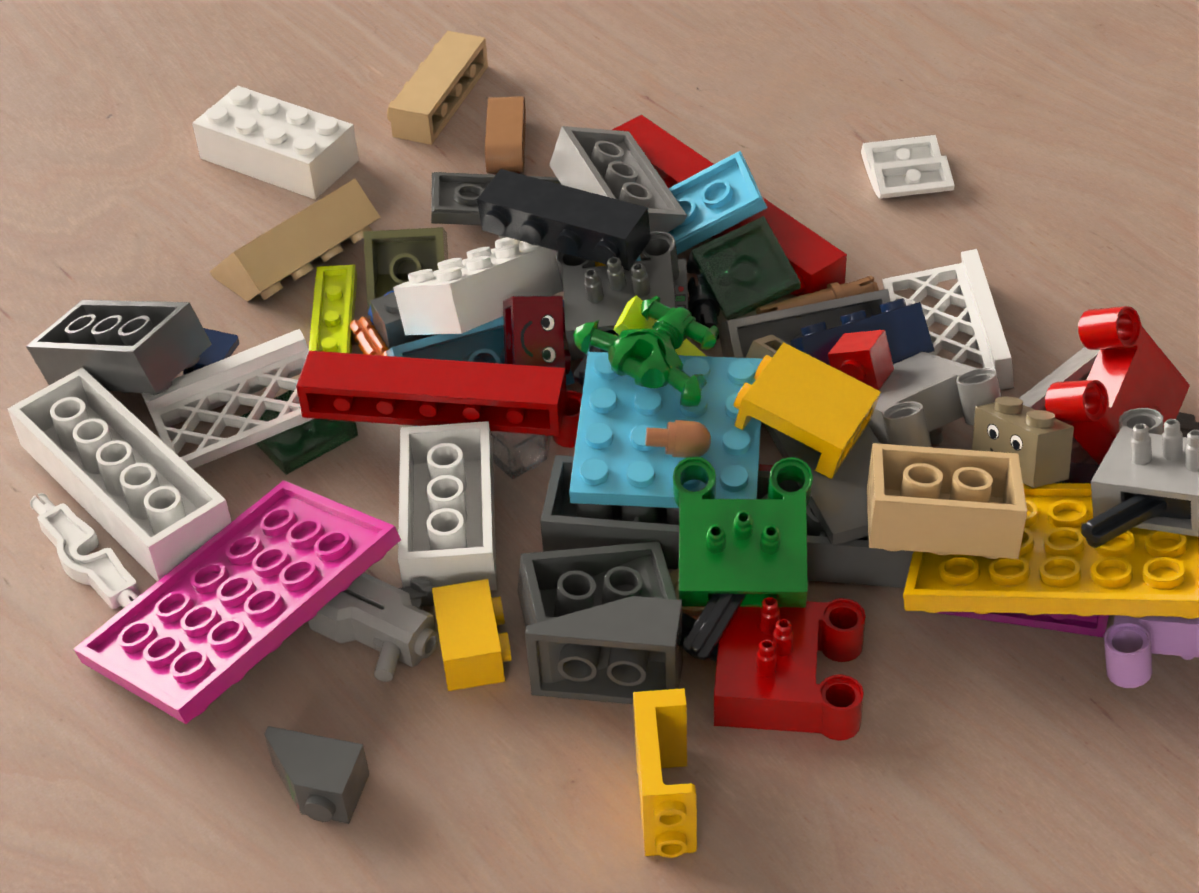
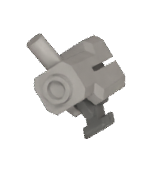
M363 572L352 582L348 589L340 592L321 608L313 619L308 621L311 630L342 644L356 640L379 651L380 655L374 676L380 681L389 682L393 679L398 661L414 667L423 658H428L437 647L439 634L435 628L434 616L422 610V606H434L432 588L435 586L429 580L420 577L411 579L410 586L397 588Z

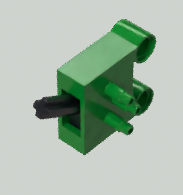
M688 457L680 461L674 468L673 495L675 503L679 507V600H682V606L705 607L683 642V649L694 658L704 661L709 658L739 607H762V602L767 597L775 598L778 601V607H806L808 594L806 506L810 501L813 475L811 468L803 460L787 457L774 464L769 476V499H715V469L704 458ZM694 479L706 484L705 488L695 492L688 491L683 485L687 481ZM785 480H793L799 483L802 488L795 492H787L780 488L779 483Z

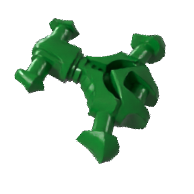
M655 296L652 299L642 301L641 314L648 321L649 318L656 320L652 329L624 330L619 336L597 329L598 320L587 322L577 327L574 331L575 345L583 353L587 354L591 346L608 351L611 370L617 375L623 376L627 374L634 378L636 385L647 388H660L669 383L681 392L680 405L685 407L699 405L702 388L707 382L703 374H694L690 377L682 371L683 363L675 349L681 347L687 337L702 344L701 349H711L716 344L719 331L714 325L708 328L696 322V318L692 316L688 309L682 307L669 308L660 303V297Z

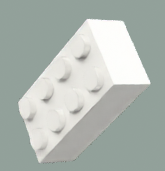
M241 86L232 89L192 123L200 159L315 200L359 161L353 124Z
M506 237L496 240V247L493 249L481 247L466 252L467 259L452 258L438 263L439 270L424 269L408 274V282L393 287L405 335L462 334L502 317L503 301L512 296H552L563 291L556 260L557 251Z
M489 421L400 428L398 534L401 541L398 542V563L403 587L410 586L411 579L420 577L429 580L435 587L488 579L490 590H497L494 472Z

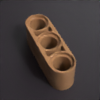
M524 96L488 98L485 135L487 173H498L500 169L511 172H524L526 136Z

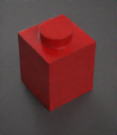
M885 329L844 333L828 353L831 367L877 390L881 389L894 370Z

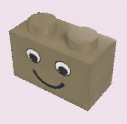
M998 397L995 399V403L975 407L972 450L1019 454L1023 483L1035 488L1069 479L1074 427L1055 419V415L1049 411L1034 410L1023 405V401L1019 398Z

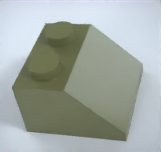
M443 227L363 231L367 310H369L371 305L370 300L382 297L387 292L394 291L393 287L408 282V274L424 269L439 270L438 263L448 260L447 232Z

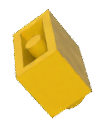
M488 579L432 588L448 691L505 682L503 662L512 661L508 633L498 634L497 626L505 624L502 601L500 596L491 597Z

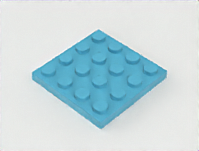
M588 352L569 489L570 503L679 508L675 503L673 495V472L677 464L685 458L672 457V455L666 454L665 447L645 446L647 427L667 429V423L674 422L675 420L696 421L705 425L709 430L711 445L708 451L700 458L710 462L715 469V499H757L761 421L752 417L744 430L735 427L739 409L734 407V402L740 389L746 382L751 385L754 383V376L762 359L678 355L683 363L682 371L690 377L694 374H703L707 382L702 388L699 405L685 407L680 405L681 392L669 383L660 388H647L636 385L634 378L627 374L623 376L617 375L611 370L608 352ZM696 479L689 480L683 485L685 489L693 492L700 491L706 486L704 482Z

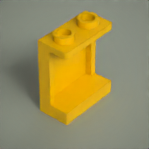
M783 342L773 357L766 355L762 359L756 370L754 383L751 385L746 382L740 389L734 402V407L739 409L734 426L744 430L753 417L821 453L815 471L832 479L869 424L881 391Z
M685 688L633 692L636 761L645 856L660 855L673 858L684 853H694L697 851L696 786L692 783L665 785L662 780L661 768L687 766V705Z

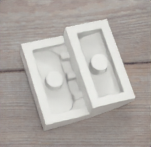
M936 135L863 143L861 154L868 177L879 199L954 190L955 185L947 156H941Z

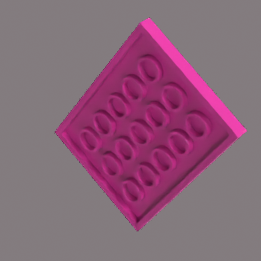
M283 480L76 646L74 651L81 663L182 723L187 724L194 717L202 714L229 687L242 680L245 674L264 657L278 649L282 642L299 627L313 619L317 612L335 596L348 589L356 578L374 563L380 561L391 548L401 541L396 527L392 524Z

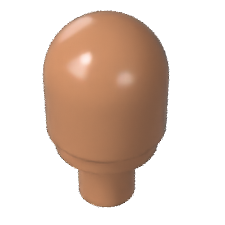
M675 420L674 422L667 423V429L646 428L645 446L665 447L666 454L672 455V457H701L708 451L711 445L709 430L705 425L696 421Z

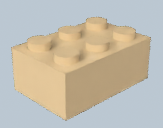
M873 443L867 483L869 548L887 551L931 552L938 555L982 556L989 559H1018L1027 516L1019 454Z

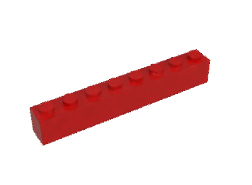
M642 114L612 129L631 133L668 188L714 165L711 161ZM765 198L763 199L767 206L766 209L712 236V238H716L734 251L737 256L744 258L756 268L769 270L770 278L797 297L826 289L827 285L831 283H845L847 254Z

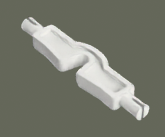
M44 493L38 494L39 499L33 496L30 506L39 514L37 518L41 530L56 546L61 565L70 578L79 583L91 585L111 609H117L120 606L125 608L138 598L139 590L136 580L123 567L111 548H104L89 554L99 544L94 529L78 518L66 504L62 503L55 506Z

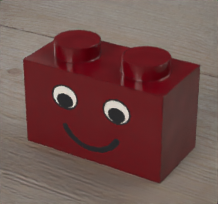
M512 296L504 300L505 364L565 368L566 374H569L571 358L569 350L564 349L565 313L563 296Z

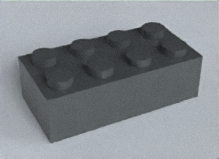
M81 300L26 347L48 385L83 367L108 391L157 395L166 391L172 385V380L184 369L195 365L200 359L199 356L212 344L190 302Z

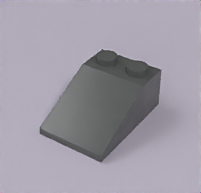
M659 541L521 554L517 592L525 627L631 596L662 597L677 600Z
M631 596L526 626L525 639L531 695L633 704V692L679 689L683 666L682 600Z

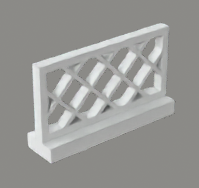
M977 249L961 252L962 263L882 279L884 289L889 291L891 302L904 298L906 306L921 302L927 295L940 299L933 308L921 304L928 328L934 322L948 326L941 335L929 331L934 347V352H930V354L937 355L942 349L956 354L952 361L963 364L968 358L983 365V368L994 369L997 372L1000 390L1014 388L1012 357ZM957 279V283L949 291L936 286L939 282ZM908 288L916 290L909 299L894 294V291ZM951 304L964 309L958 317L944 313ZM958 331L973 336L966 345L951 340Z
M300 329L172 380V385L160 394L150 395L142 393L160 439L178 455L186 442L199 445L195 452L180 457L192 469L315 419L302 417L296 388L298 380L290 379L301 374L309 352L306 340ZM266 388L262 396L250 395ZM280 388L294 391L288 401L273 398ZM226 404L221 413L211 411ZM240 404L254 407L247 418L234 416ZM266 409L280 412L279 416L268 422L260 421ZM186 421L181 429L171 428V426ZM200 421L214 423L207 434L193 432ZM226 426L240 428L234 436L229 438L219 437Z

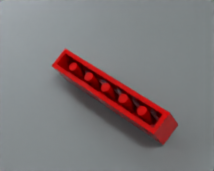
M309 351L296 385L303 418L412 426L489 421L490 431L550 436H560L567 404L565 368Z

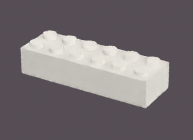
M83 367L8 408L21 446L156 581H159L232 522L226 499Z

